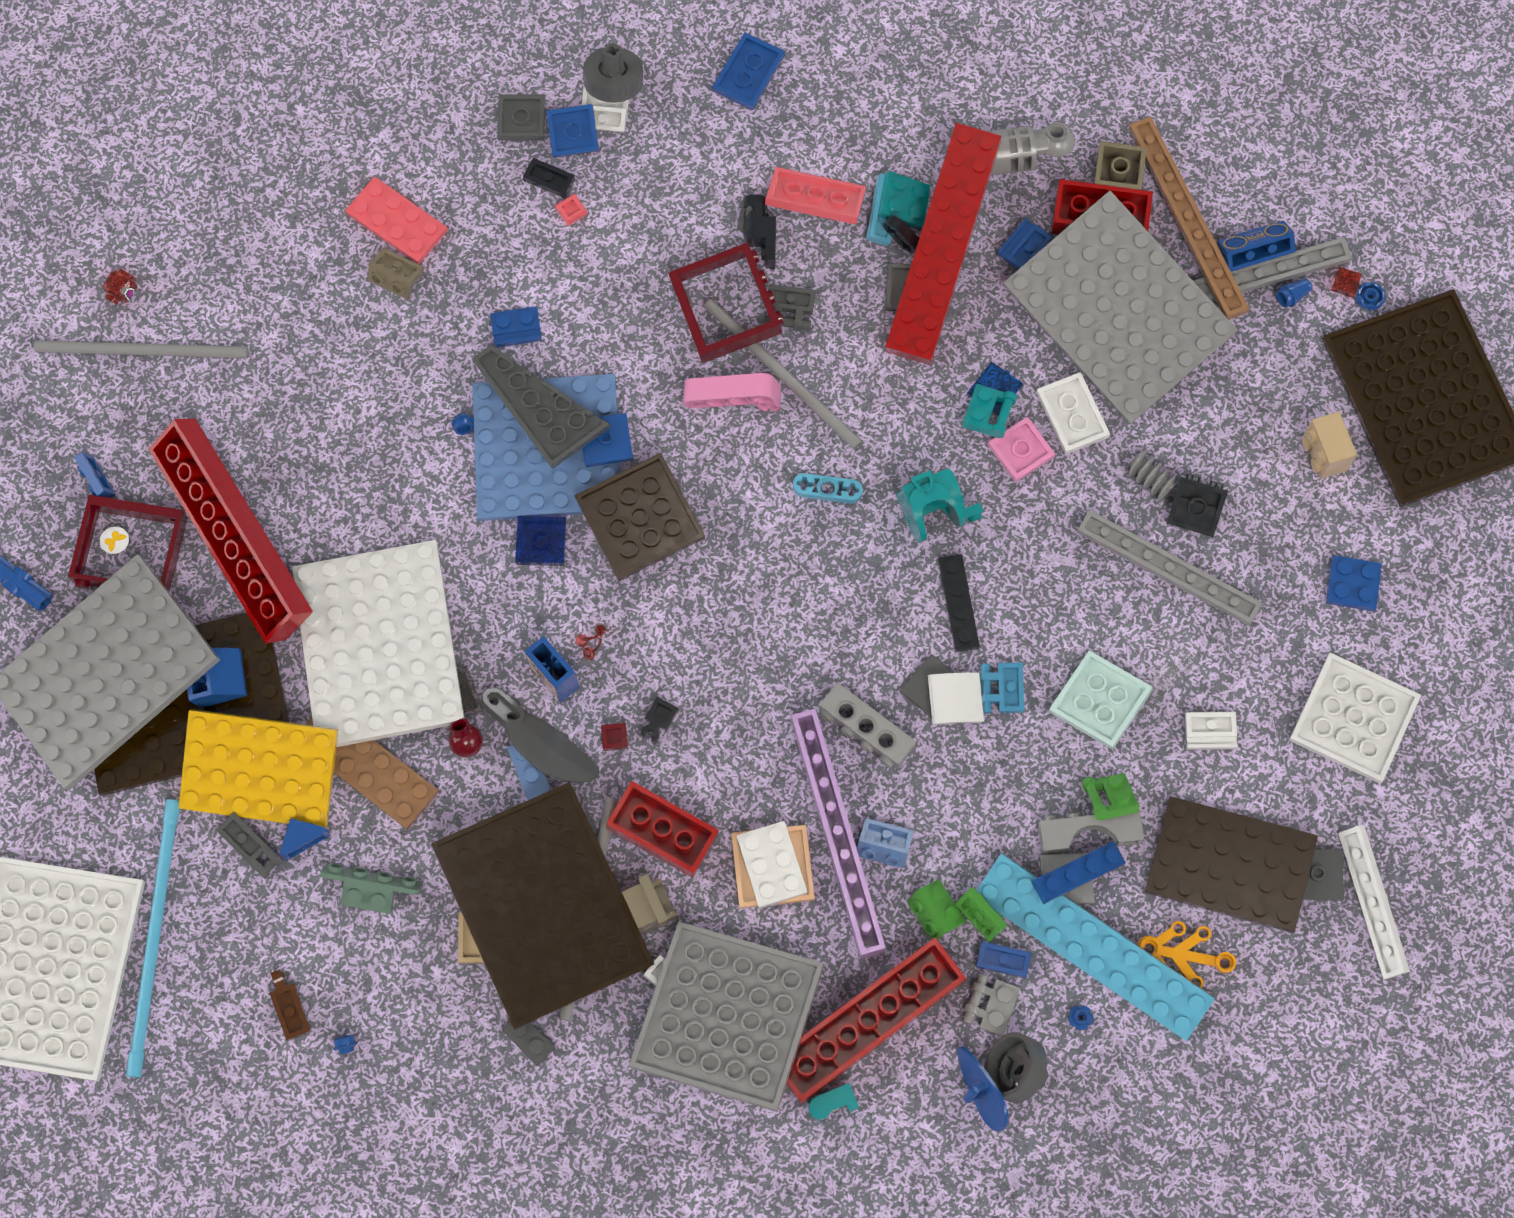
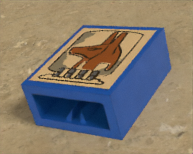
M545 636L541 637L524 651L530 668L560 703L580 688L574 670Z

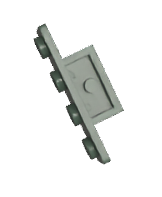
M340 863L326 864L320 871V877L344 881L341 905L390 914L393 910L395 891L418 895L424 883L410 876L403 878L395 877L389 872L374 873L362 867L347 868Z

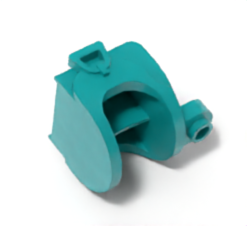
M945 469L935 474H932L929 470L910 479V483L901 487L902 491L895 493L908 527L918 543L927 540L922 517L936 510H942L958 528L964 526L967 519L971 523L983 518L981 513L984 512L981 502L965 508L960 487L953 471L950 469Z

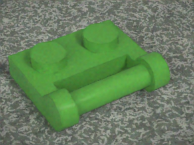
M1125 773L1098 779L1094 777L1083 779L1082 787L1090 797L1094 807L1093 814L1097 820H1106L1139 812V804ZM1098 791H1104L1110 806L1102 803Z

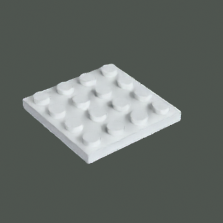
M1329 653L1289 741L1381 784L1421 695L1333 653Z

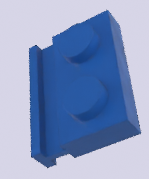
M1027 218L1022 221L997 252L998 257L1004 258L1005 262L1017 270L1053 240V236L1036 224L1030 223Z
M537 306L490 313L495 348L542 341Z

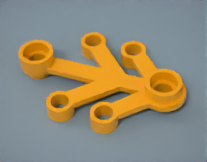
M1175 921L1168 930L1158 937L1144 936L1137 943L1143 949L1145 945H1151L1154 950L1150 954L1163 963L1165 961L1162 957L1171 958L1185 978L1190 981L1197 979L1200 982V988L1204 985L1203 979L1195 974L1187 962L1213 966L1218 972L1223 974L1230 973L1236 967V958L1229 952H1222L1218 956L1188 951L1198 943L1206 942L1211 937V930L1207 926H1200L1193 935L1174 948L1163 945L1173 937H1181L1186 932V926L1181 921ZM1174 925H1180L1182 933H1176L1173 929ZM1199 930H1205L1208 934L1207 938H1201ZM1222 959L1229 962L1228 968H1223L1220 965Z

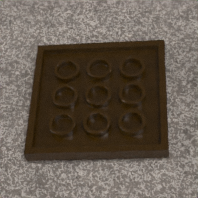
M662 453L574 495L618 582L705 539V535Z

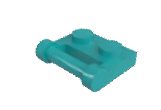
M976 384L962 427L996 438H1003L1006 432L1005 425L1011 407L1016 403L1017 395L1011 391L1002 392ZM995 403H1003L996 424H989Z

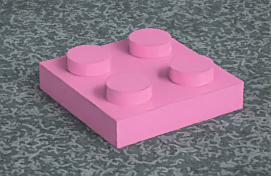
M1028 417L1007 429L1003 438L995 437L988 442V447L1015 483L1055 457L1054 451Z

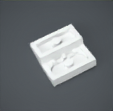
M583 87L581 105L593 104L596 129L625 132L629 100L616 103L600 101L592 97Z
M979 673L928 675L932 724L953 725L956 723L984 722Z

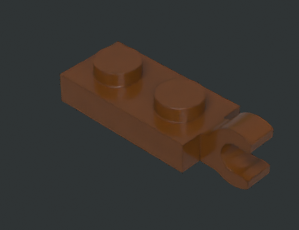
M280 969L270 973L276 990L269 994L286 1041L312 1032L295 984L287 985L284 973Z

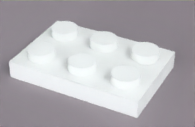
M1081 372L1037 389L1036 394L1065 455L1110 437L1108 428Z
M785 821L736 836L759 909L807 894Z

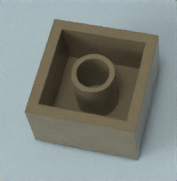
M1100 141L1093 184L1142 190L1147 147Z

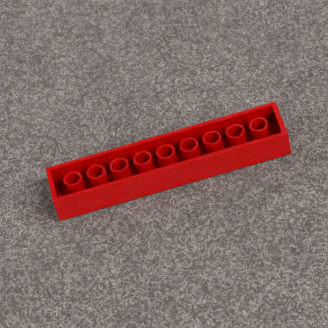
M959 123L955 124L885 346L887 353L932 365L998 155L1001 135Z
M195 418L174 419L148 450L265 643L286 641L313 613V610Z

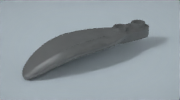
M489 688L483 693L481 699L482 708L505 728L514 747L536 769L550 777L570 783L590 782L599 776V768L594 761L556 728L532 714L525 713L521 706L498 688Z

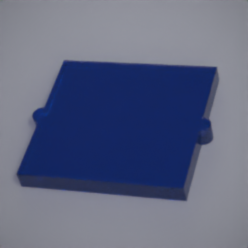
M991 362L967 394L972 397L976 384L1002 392L1011 391L1017 394L1023 383L1010 375V371H1005ZM996 402L993 413L999 416L1003 403Z

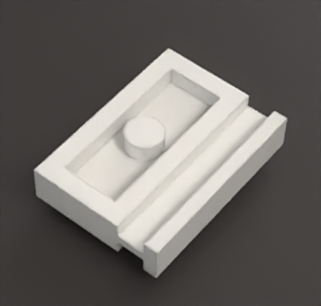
M1236 712L1185 713L1186 750L1238 748Z

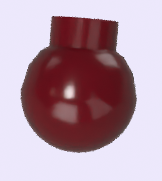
M465 718L450 724L449 747L451 751L462 758L476 755L483 745V737L477 727L469 724Z

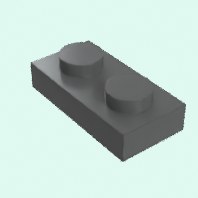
M509 1021L501 1029L537 1067L556 1049L532 1023L514 1030Z

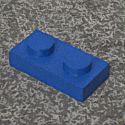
M81 452L74 457L78 463L77 469L88 480L90 484L88 487L93 495L112 498L116 495L94 456Z
M982 941L976 968L1026 979L1031 952Z

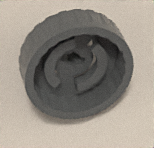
M614 43L607 44L605 48L593 52L586 58L583 67L584 87L592 97L600 101L616 103L629 100L642 89V61L635 53L623 49L621 46Z
M1011 1032L999 1038L986 1057L984 1068L998 1087L1004 1100L1008 1102L1022 1103L1030 1099L1037 1090L1045 1086V1082L1049 1077L1046 1069L1047 1055L1044 1047L1037 1040L1019 1032Z

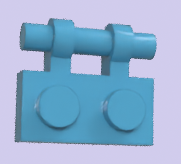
M998 663L997 673H990V664H981L979 676L983 714L992 713L991 704H999V713H1024L1023 663ZM992 682H998V694H991Z

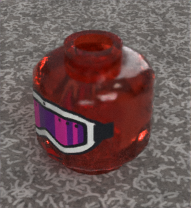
M121 268L119 271H111L102 285V290L106 293L104 298L115 305L118 302L128 303L138 287L135 282L136 278Z

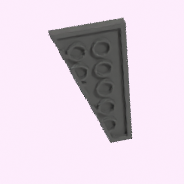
M492 345L472 358L475 365L552 469L611 428L609 423L598 418L591 411L582 407L546 381L541 380L531 371L523 368Z

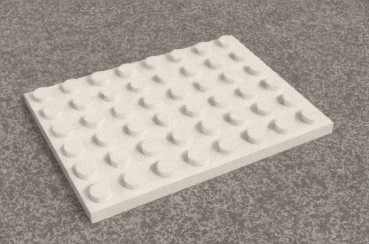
M436 540L292 566L294 581L313 610V613L300 625L313 726L339 729L337 747L446 727L456 720L465 718Z
M0 857V1066L99 1082L144 890V880Z

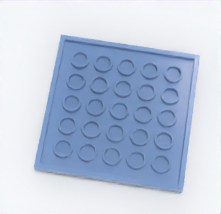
M615 374L541 379L591 411L597 417L617 414ZM489 382L472 383L478 521L583 514L574 495L620 473V463L586 467L583 448L552 469Z

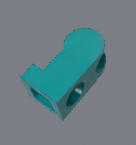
M847 1083L813 1098L809 1103V1114L814 1120L823 1121L832 1112L847 1107L848 1112L851 1113L858 1110L859 1105L850 1084Z

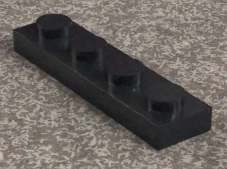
M958 554L939 557L938 565L955 653L979 649L980 644L963 556Z

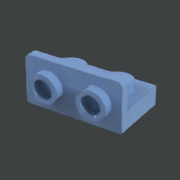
M865 818L857 847L858 855L866 860H874L893 867L904 868L914 831Z

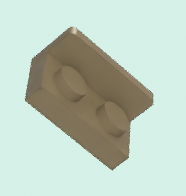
M383 248L369 263L367 280L408 299L411 296L412 286L423 275L424 267Z

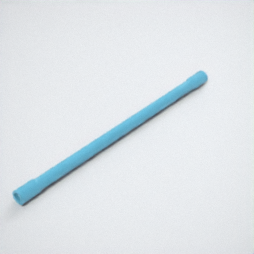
M168 799L165 801L163 831L132 1044L128 1055L127 1077L141 1078L144 1045L175 830L180 811L178 800Z

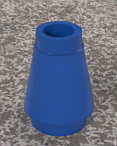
M1304 278L1303 280L1283 285L1277 291L1276 298L1282 307H1293L1312 291V284L1307 278Z

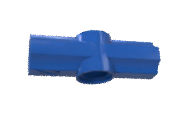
M0 555L1 585L17 598H22L39 612L46 609L51 603L53 595L34 581L35 579L19 566L15 567Z

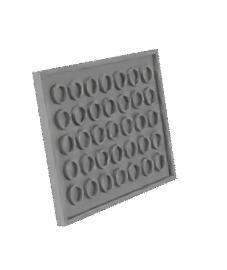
M1111 191L1107 192L1003 282V286L1130 425L1238 331Z
M137 554L0 672V700L62 787L69 791L218 663L220 658L143 557Z

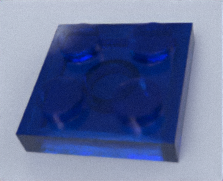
M518 516L516 565L565 566L566 517Z

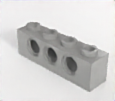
M838 682L819 704L820 716L830 724L836 723L841 727L840 731L850 739L852 737L856 738L861 742L859 744L861 748L870 754L872 752L880 756V762L888 768L893 766L898 770L916 747L917 741ZM846 708L850 709L853 715L849 718H844L839 712ZM863 723H868L872 726L873 730L869 733H864L859 729V726ZM882 738H888L892 741V746L884 748L879 744V741Z

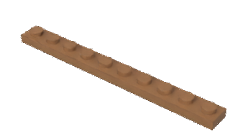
M1152 117L1131 123L1129 130L1137 146L1147 147L1145 162L1222 313L1229 320L1248 313L1249 306Z

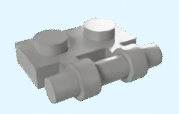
M979 973L977 981L973 982L971 988L973 993L969 1004H966L964 1008L965 1016L963 1022L972 1025L975 1016L982 1019L979 1029L1002 1037L1005 1035L1020 988L997 979L993 989L986 986L989 977ZM982 995L990 997L986 1010L979 1008Z

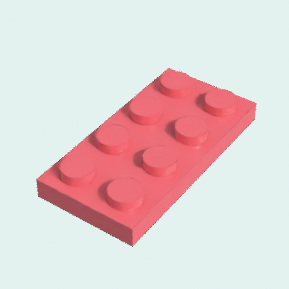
M775 167L765 205L856 225L866 193V186Z
M375 176L345 210L348 216L417 264L423 261L448 231L445 225Z

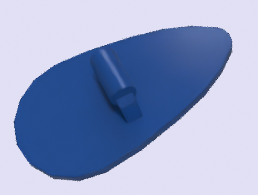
M959 1047L957 1049L958 1061L968 1087V1091L963 1096L965 1102L971 1103L974 1101L980 1116L992 1130L999 1132L1006 1129L1009 1114L1001 1092L978 1059L965 1047Z

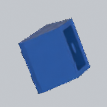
M212 648L220 658V661L187 688L190 702L203 708L247 696L241 649Z

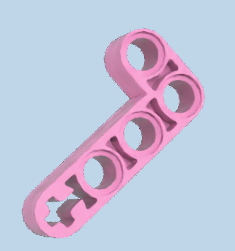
M767 373L691 378L684 381L683 405L688 408L755 404L762 411H767L768 409L778 411L780 409L781 385L772 375Z

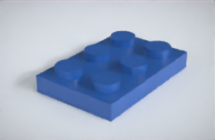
M744 32L712 86V91L750 110H754L785 57V51Z

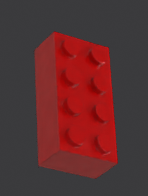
M1059 179L1051 234L1059 235L1109 191L1117 197L1148 231L1153 191Z
M633 781L628 785L606 823V829L691 878H694L719 833L718 829Z

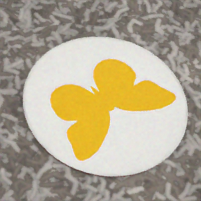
M110 527L100 537L101 548L110 554L122 552L129 543L128 533L121 527Z

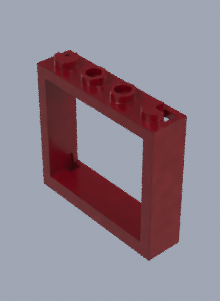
M748 242L668 272L702 364L782 334L780 325L784 323L780 311L775 312L772 304L776 303L772 290L767 291L764 284L768 283L763 269L758 270L756 263L760 262L756 250H751ZM746 258L770 322L706 346L682 282Z
M88 495L68 573V578L75 584L74 586L81 589H89V586L100 587L108 580V578L83 575L99 512L174 524L161 577L162 584L170 593L188 519L185 512L181 509Z

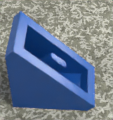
M290 818L280 854L287 861L330 837V834L325 827Z

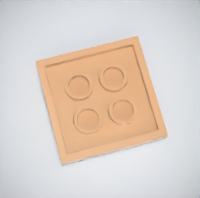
M806 825L789 826L787 830L807 894L773 905L815 901ZM750 831L731 833L739 909L758 907L736 837Z

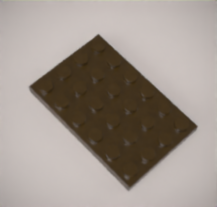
M1170 796L1145 893L1294 933L1318 835Z

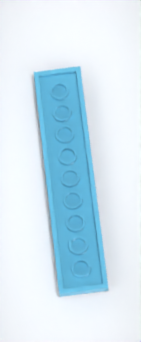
M1001 853L976 890L983 895L985 901L1002 916L1187 1041L1214 1002L1215 997L1065 895L1043 905L1031 883L1038 877Z

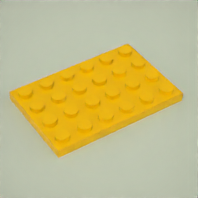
M191 709L188 714L179 809L229 816L234 812L238 817L289 824L291 818L322 826L326 829L328 826L339 729Z

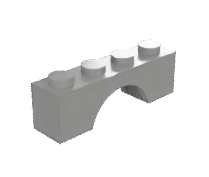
M1140 810L1138 813L1106 820H1097L1094 814L1083 816V813H1072L1068 815V818L1058 819V816H1047L1038 824L1042 855L1066 853L1071 840L1077 834L1086 830H1097L1105 833L1115 842L1117 847L1141 844L1144 840Z

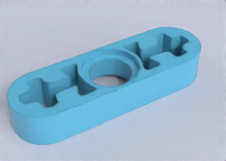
M802 473L797 475L793 481L795 494L803 498L850 504L856 503L862 498V485L853 479ZM805 480L807 485L814 486V481L818 482L817 493L814 492V487L808 486L806 490H801V486L797 484H802V481ZM825 483H830L835 487V490L831 494H825L821 491V486ZM838 484L842 485V490H849L850 487H855V491L858 493H854V496L851 497L849 492L841 491L840 496L838 495Z

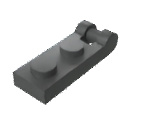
M234 812L216 829L264 879L270 875L269 872L276 865L279 866L283 862ZM265 853L269 859L261 865L257 860Z

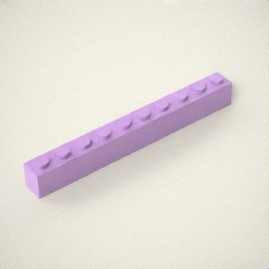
M816 709L791 715V723L860 960L885 953L886 947Z

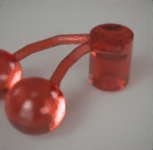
M604 625L596 627L597 635L588 638L583 634L576 637V644L579 647H585L588 644V640L595 639L600 635V642L595 649L586 647L583 650L585 659H594L595 651L602 643V635L607 631Z

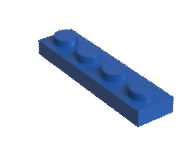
M1113 841L1036 878L1031 883L1044 905L1123 866L1126 862Z

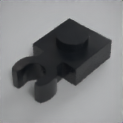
M656 697L645 717V720L650 722V724L642 728L641 737L644 738L647 732H653L655 735L652 738V743L656 744L660 738L659 730L668 731L679 708Z

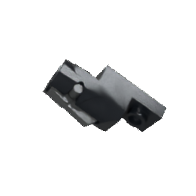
M754 194L747 195L742 202L737 229L743 233L749 247H761V261H766V269H775L776 216H769L768 207L765 205L766 197Z

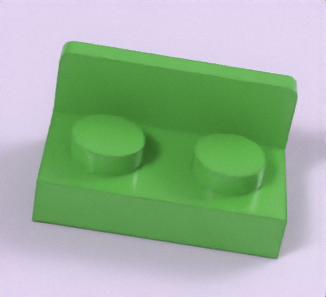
M973 887L955 904L988 942L992 941L1006 928L1007 924L1001 915L994 911L985 901L983 895L978 893Z

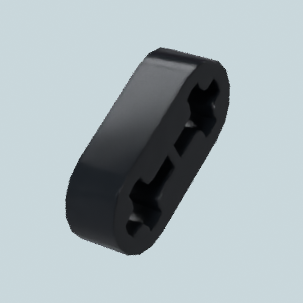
M891 215L884 223V229L904 250L915 254L919 237L902 219Z

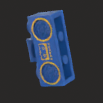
M1284 220L1217 241V246L1231 272L1296 252L1294 231Z

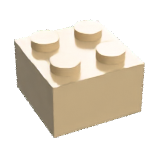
M1340 412L1322 416L1310 422L1303 435L1302 444L1305 451L1310 452L1313 471L1319 474L1320 479L1348 471L1357 453Z

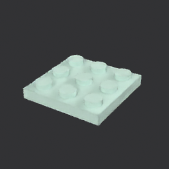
M1089 650L1050 707L1049 713L1113 750L1153 691V687Z

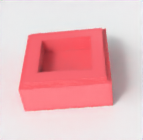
M575 194L555 205L556 210L567 226L587 215V210Z

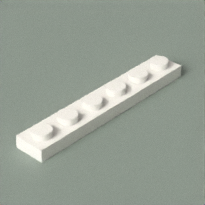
M1359 825L1338 833L1383 979H1390L1410 972L1365 826Z

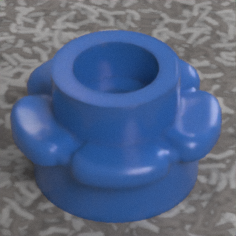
M464 413L458 414L451 421V426L458 435L469 434L474 429V418Z
M1085 1005L1072 1007L1068 1017L1070 1025L1076 1027L1077 1030H1086L1089 1025H1092L1094 1016L1090 1013V1008ZM1079 1015H1082V1016H1083V1019H1082V1020H1080V1019L1078 1018Z
M353 1034L334 1039L335 1047H333V1050H339V1054L354 1051V1046L358 1042L355 1041Z

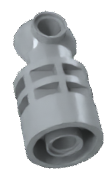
M1060 122L1051 123L1044 129L1033 130L1031 126L987 131L1002 136L991 176L1036 170L1037 155L1046 154L1052 157L1067 155L1075 146L1073 133Z

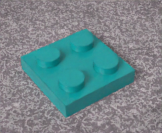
M888 171L884 177L878 216L888 219L891 215H895L902 219L909 227L921 230L925 222L931 185Z

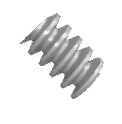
M1144 450L1132 459L1124 471L1130 469L1128 474L1130 477L1137 475L1136 482L1138 484L1145 481L1143 484L1144 490L1152 487L1150 495L1156 496L1159 494L1157 501L1161 503L1176 488L1177 484H1174L1176 476L1167 478L1169 470L1166 469L1160 472L1162 464L1158 463L1153 466L1152 463L1155 457L1152 456L1145 459L1148 451Z

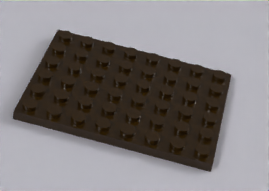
M1454 289L1323 335L1322 341L1399 507L1514 466V412Z
M247 613L195 625L211 648L241 649L247 696L201 708L189 701L186 689L94 769L98 794L100 796L182 777L188 714L191 709L290 723L274 642L265 643Z
M570 782L431 843L514 1030L654 965Z

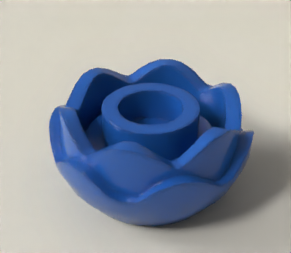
M1365 282L1356 291L1355 298L1361 308L1373 311L1379 309L1384 304L1386 295L1379 284Z

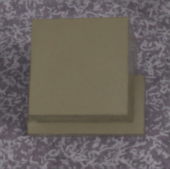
M648 874L638 878L640 884L622 891L624 900L641 935L657 927L661 928L668 925L670 921L677 919V915L672 908L661 880L658 879L651 882Z

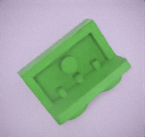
M939 879L917 890L907 899L912 912L916 915L931 940L933 938L939 940L945 934L967 922Z

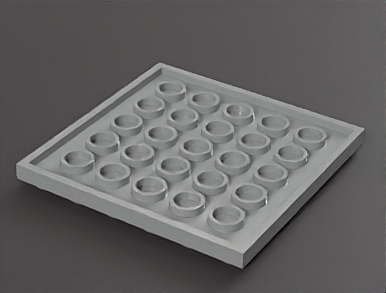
M678 921L629 1067L778 1112L824 969V963Z

